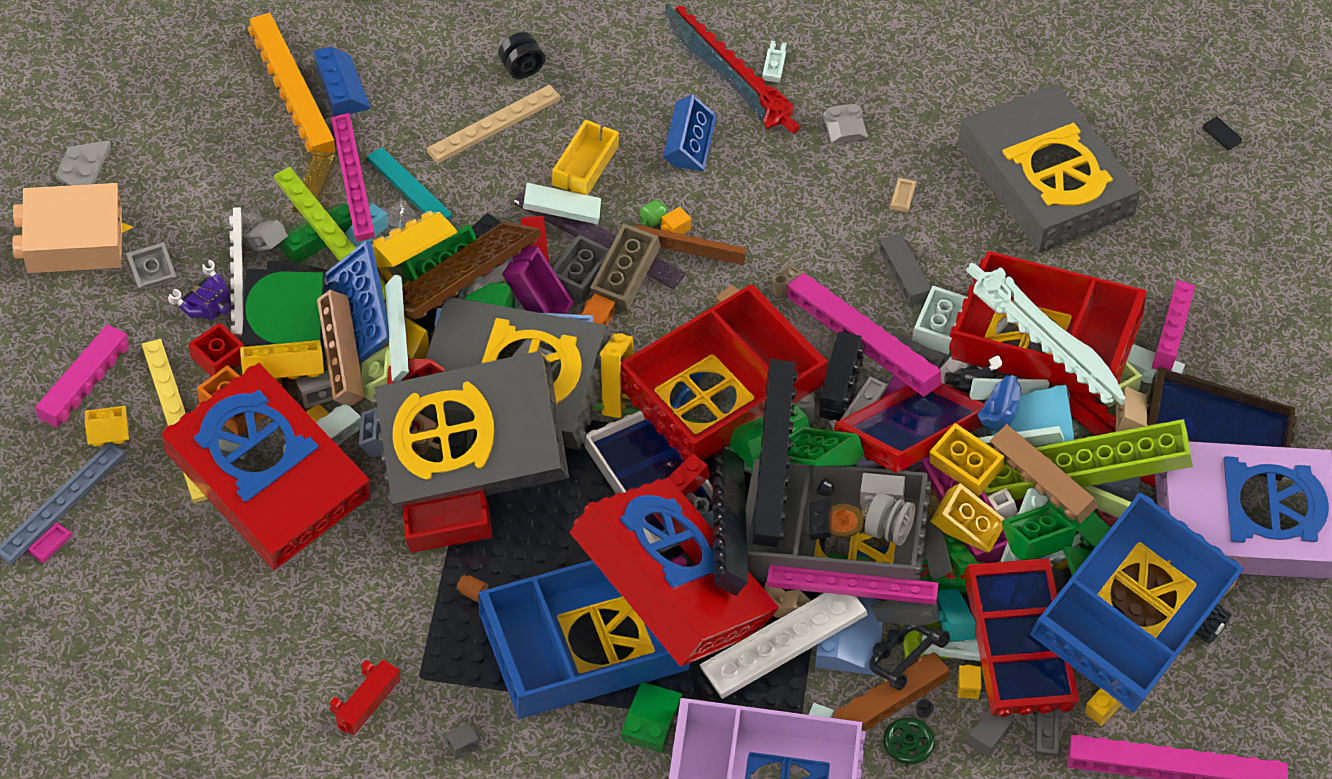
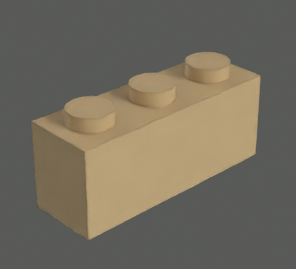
M1125 386L1122 390L1125 396L1124 405L1116 401V432L1148 426L1147 395Z

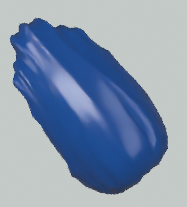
M1005 376L1004 380L995 385L990 399L985 402L984 407L978 413L981 424L985 428L992 431H1000L1006 424L1011 425L1020 401L1021 386L1017 376Z

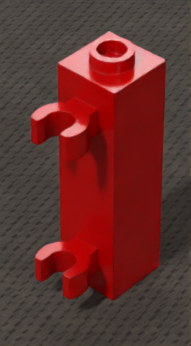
M383 659L376 667L367 660L360 666L363 669L361 673L367 678L345 704L336 697L329 702L331 705L330 710L336 714L337 727L342 732H349L355 735L401 680L400 669Z

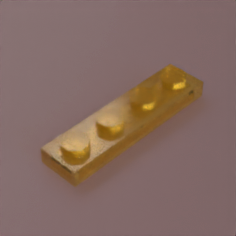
M315 151L303 183L318 200L334 156L333 154ZM294 205L293 212L300 213V211Z

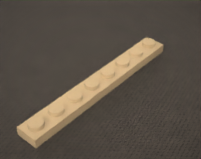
M548 85L427 147V153L438 164L558 102L560 95L551 85Z

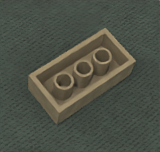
M623 223L590 287L592 296L596 293L615 301L616 307L628 311L661 247L659 237Z

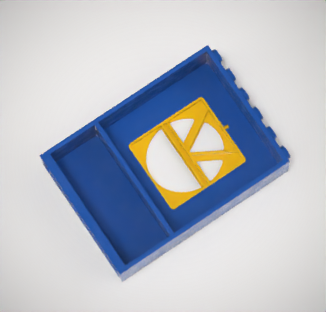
M1139 492L1040 616L1030 635L1135 713L1228 592L1244 568L1236 560L1230 559L1223 554L1220 548L1208 543L1202 535L1189 529L1183 521L1171 516L1168 510L1156 505L1149 496ZM1139 563L1138 582L1121 570L1129 565ZM1148 564H1154L1164 569L1170 575L1173 582L1147 590ZM1116 578L1168 618L1153 626H1138L1113 607L1110 593L1114 579ZM1176 590L1177 600L1174 609L1157 596Z
M593 560L479 592V615L518 719L641 684V682L645 683L689 670V664L680 667ZM611 609L619 611V613L605 626L599 610ZM588 612L591 615L609 664L597 665L588 663L577 657L571 649L568 641L570 628L578 618ZM629 616L638 627L639 639L612 635L610 633ZM612 644L633 647L634 651L625 659L618 660Z

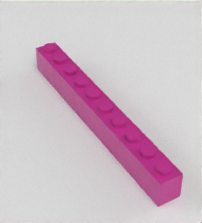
M803 273L787 284L788 298L836 334L839 331L862 336L861 344H864L863 353L923 397L941 385V370L937 366L932 365L923 356L915 353L909 346L901 343L895 336L890 335L881 326L876 325L867 316L862 315L853 306L848 305L842 298L834 295L828 288L820 285L814 278Z
M1071 735L1068 745L1067 768L1151 779H1288V763L1278 760H1260L1256 757L1245 758L1234 754L1222 755L1211 751L1183 750L1170 746H1153L1148 743H1130L1126 740L1114 741L1103 737L1091 738L1085 735Z

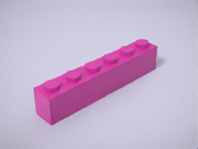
M1179 280L1176 281L1152 369L1157 370L1160 367L1172 371L1196 285Z
M107 324L36 405L37 417L56 428L65 423L69 418V414L80 406L82 399L92 392L93 386L104 378L105 372L116 364L117 358L127 351L129 347L127 334Z

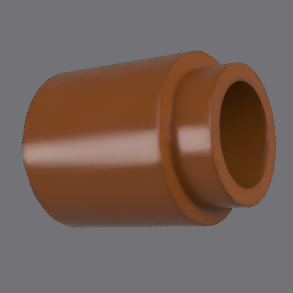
M463 575L457 584V590L460 591V594L478 603L479 592L488 589L487 583L471 575Z

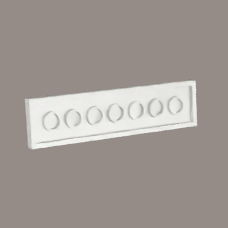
M824 593L700 664L701 670L723 699L868 615L867 610L856 596Z

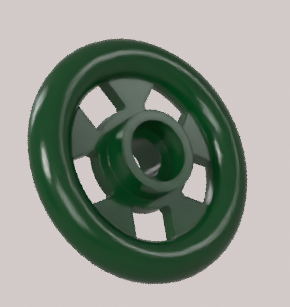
M914 718L898 719L892 722L884 733L883 742L886 751L892 758L901 763H920L932 754L935 747V738L931 729L924 722ZM915 727L919 729L918 733H916L914 731H910L909 728ZM897 729L903 731L899 737L894 734ZM906 738H912L913 741H907ZM920 738L926 739V746L919 745ZM897 742L899 743L900 747L902 748V749H900V750H898V751H897V750L895 749V747L893 746V744H895V743H897ZM917 750L918 754L909 755L908 751Z

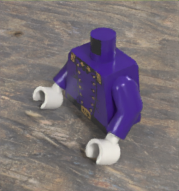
M208 260L210 269L206 268L204 264L202 266L203 273L210 275L211 278L206 277L185 295L182 300L180 299L181 292L177 289L173 290L175 297L171 294L168 297L170 304H178L179 308L192 319L204 318L213 320L220 313L228 314L231 310L228 287L220 274L215 273L214 262Z

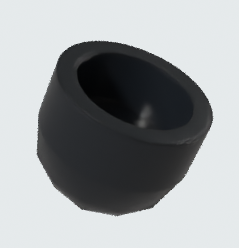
M824 478L820 482L816 493L825 497L830 496L833 493L834 486L829 480Z
M924 699L917 703L916 713L920 717L927 718L932 714L933 704L929 700ZM919 709L929 710V712L919 711Z

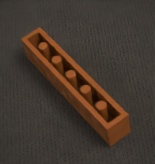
M935 652L928 656L924 655L917 663L910 666L903 673L907 676V684L902 690L892 688L889 685V681L885 680L878 687L873 686L863 696L855 697L847 706L837 708L833 712L832 718L862 722L861 731H867L948 681L950 669Z

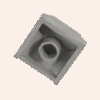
M856 104L833 106L823 112V119L831 144L868 139L860 106Z
M164 242L126 253L129 267L138 289H150L176 279V274Z

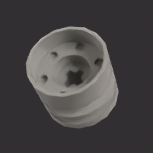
M878 493L874 497L866 516V535L879 539L885 534L887 542L893 541L896 545H902L913 524L915 514L914 503H905L902 499L895 503L893 496Z

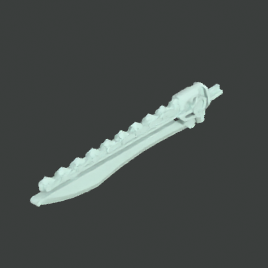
M975 263L969 264L966 271L977 280L973 289L975 295L981 298L994 311L1001 314L1005 313L1008 322L1017 323L1019 332L1028 333L1031 342L1040 343L1043 352L1052 353L1054 362L1063 363L1066 372L1075 373L1077 375V382L1087 383L1089 385V392L1098 393L1101 396L1102 403H1112L1114 401L1113 397L1119 404L1124 405L1125 396L1116 378L1092 348L1070 335L1049 319L1014 284L1011 277L1006 278L1003 268L985 273Z

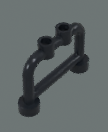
M905 625L899 631L891 629L887 634L889 641L884 645L877 643L873 647L874 655L869 662L870 670L888 680L892 688L902 690L907 684V676L903 673L932 644L944 648L950 640V635L942 629L934 631L924 625ZM917 631L927 636L892 672L878 666L882 658L887 659L890 656L891 650L896 645H901L904 642L905 636L909 632Z

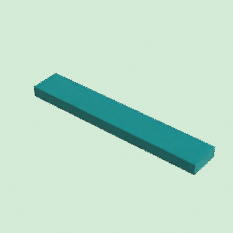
M380 147L367 155V161L422 213L432 211V213L440 212L447 220L452 219V213L386 150Z

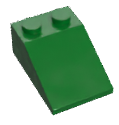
M641 682L621 732L622 742L663 753L682 693Z

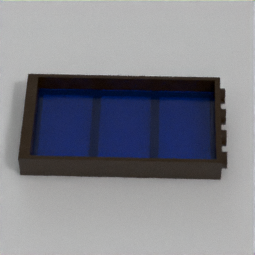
M1158 367L1152 378L1147 409V424L1151 426L1184 419L1189 442L1291 448L1290 445L1295 437L1293 428L1296 425L1297 416H1295V407ZM1258 474L1259 476L1267 478L1266 474ZM1275 474L1276 480L1281 481L1283 476Z

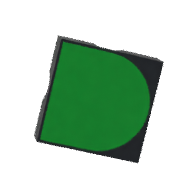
M246 269L242 343L245 347L320 340L323 353L324 339L317 299L326 293V272L315 270Z

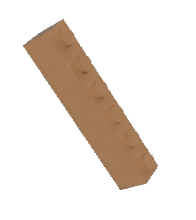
M329 290L319 297L317 302L333 400L353 406L363 399L365 395L348 296Z
M1008 424L990 440L992 448L1004 456L1008 467L1013 471L1017 469L1021 473L1020 476L1027 483L1031 481L1035 485L1034 488L1042 496L1046 494L1050 498L1049 501L1056 508L1061 507L1064 510V514L1073 521L1075 519L1081 524L1098 507L1093 496Z

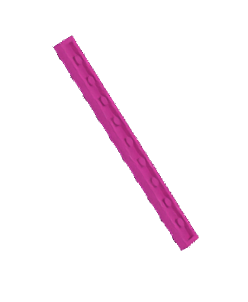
M350 114L331 117L356 242L375 238Z

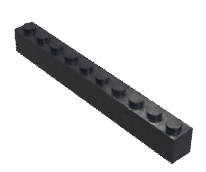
M770 359L768 366L752 544L777 548L779 540H783L785 528L781 527V522L785 521L786 516L783 504H786L787 492L784 491V486L788 485L789 474L785 473L790 465V456H787V451L791 450L792 439H788L789 434H792L793 422L790 421V417H793L795 405L791 404L796 395V388L793 387L798 371L794 370L795 362Z
M723 446L711 459L713 480L712 523L714 527L713 574L715 575L716 586L737 596L748 583L744 461L737 453Z

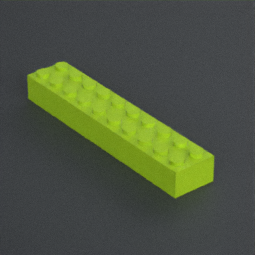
M1184 419L1035 447L1081 487L1193 467ZM1004 459V468L985 489V494L988 497L1006 488L1013 500L1022 499L1025 497L1027 489H1035V485L1031 481L1027 483L1020 476L1021 473L1017 469L1014 471L1010 469Z

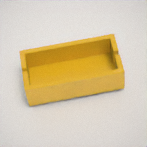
M585 119L553 168L552 185L566 191L571 189V192L588 195L619 146V132L603 127L602 141H600V125Z

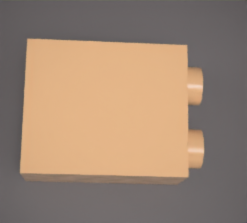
M117 183L23 188V204L13 205L14 225L16 228L22 227V235L13 236L12 244L14 258L24 259L27 273L122 268V205Z

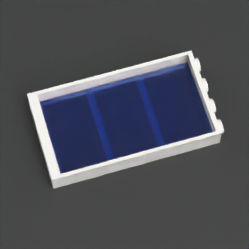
M641 411L627 415L619 421L611 422L605 427L593 430L586 435L585 448L616 494L619 492L621 494L625 493L631 488L637 489L645 483L651 484L657 479H666L684 462L680 453L669 445L667 439L656 431L655 426L651 421H647ZM707 479L693 494L697 497L706 498L709 501L708 509L713 515V487ZM653 513L644 518L645 522L666 534L664 526ZM643 528L650 544L663 540ZM679 544L672 545L657 552L659 554L663 553L673 547L678 546Z

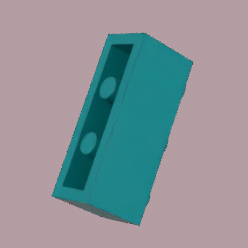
M959 590L938 591L937 602L940 621L937 622L941 624L942 630L949 633V641L956 642L975 639L976 621Z

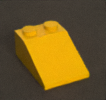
M959 483L947 490L930 522L944 533L989 553L1003 530L1002 520H1005V518Z

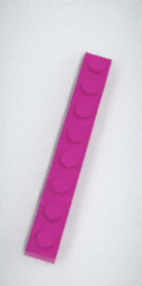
M769 565L767 587L936 605L938 583L776 565Z

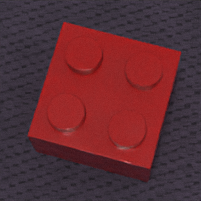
M220 322L189 343L191 359L211 377L227 365L232 370L241 364L240 347H245Z

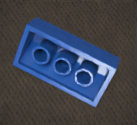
M333 47L314 50L315 67L333 115L338 116L369 110L370 105L351 56Z
M693 94L676 102L663 157L674 167L704 171L717 115Z

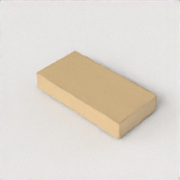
M898 177L890 209L909 212L916 181Z

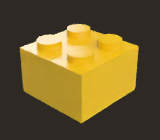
M126 406L85 411L88 445L102 446L106 442L121 444L125 440H129Z

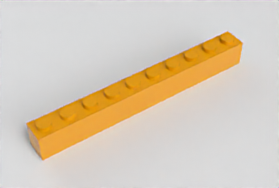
M271 13L249 18V34L255 38L254 43L257 50H261L262 61L267 62L266 66L269 75L273 74L274 76L273 82L275 87L280 88V97L286 101V109L288 113H292L294 125L299 127L300 138L305 139L307 152H311L314 158L335 152L334 138Z

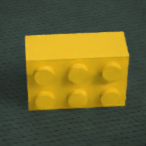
M954 423L930 450V463L977 496H980L1004 468V456Z

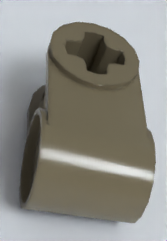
M792 263L787 264L772 276L773 295L778 298L788 296L787 284L803 273L806 275L807 273L798 270Z

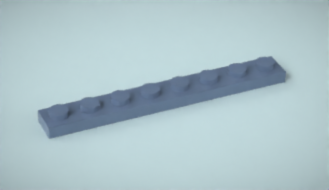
M111 442L103 447L0 544V558L12 565L34 542L126 457L125 452Z

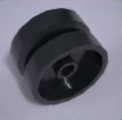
M519 32L510 36L501 44L498 50V57L512 78L524 79L534 75L542 68L545 62V54L533 36L527 32Z

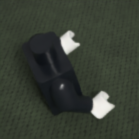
M995 356L989 360L990 367L985 366L983 368L977 366L978 369L960 368L955 373L946 372L944 383L954 385L953 388L960 392L970 393L973 378L993 379V371L1002 365V361L999 356Z

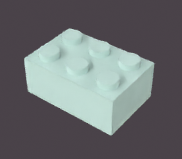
M932 286L914 327L912 341L949 355V345L952 340L950 331L952 326L957 324L956 317L958 312H962L961 308L964 298L967 299L968 297Z

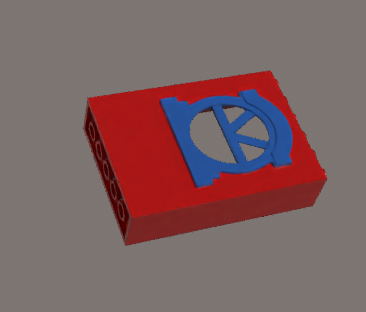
M259 362L254 366L248 367L238 378H233L223 389L215 391L211 398L200 402L196 409L184 414L177 423L169 425L162 433L166 454L274 571L371 497L369 478ZM245 413L249 439L222 431L221 429L230 418ZM254 413L266 415L273 422L257 433ZM279 428L282 429L286 440V447L283 457L275 466L261 472H247L231 465ZM219 439L240 444L241 446L224 457L220 451Z
M669 477L663 480L657 479L651 484L645 483L637 489L631 488L622 494L619 492L613 497H605L596 503L591 502L584 508L585 512L574 521V527L571 529L570 534L680 667L738 643L756 633L765 626L779 609V606L749 571L748 583L737 596L715 585V575L713 574L714 530ZM653 513L664 526L666 534L645 522L644 518ZM643 528L663 540L650 544ZM679 544L697 566L683 567L674 564L657 551Z

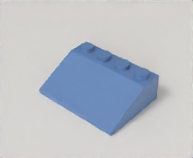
M856 596L867 610L868 615L817 644L815 668L877 675L870 670L869 662L874 655L873 647L875 644L881 643L883 622L877 621L871 605L883 601Z

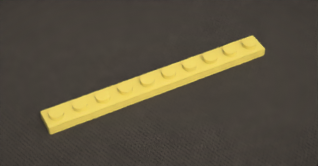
M158 339L142 343L167 425H174L186 412L162 340ZM183 472L193 503L208 500Z

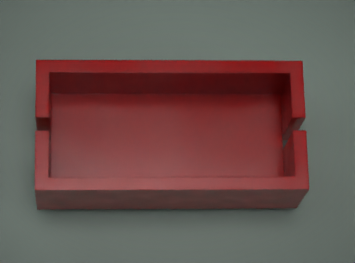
M484 490L403 506L405 540L410 553L492 538L489 504Z

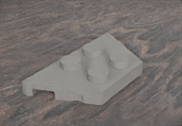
M110 141L68 147L56 173V179L67 186L94 184L110 149Z

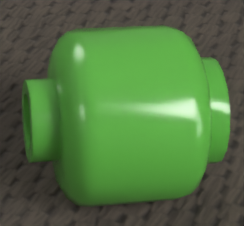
M653 200L641 207L639 219L643 225L654 228L661 224L662 216L668 214V209L663 202Z

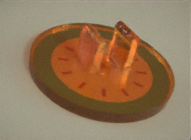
M849 504L832 506L831 536L848 538L860 532L864 525V517L858 508Z

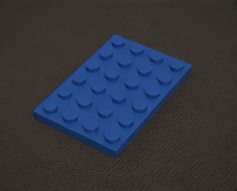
M368 241L363 242L326 272V292L333 290L348 296L359 365L389 342L387 310L372 243Z

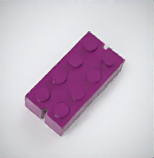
M525 246L522 248L521 253L513 256V262H509L502 276L526 311L537 313L567 314L574 302L539 247Z

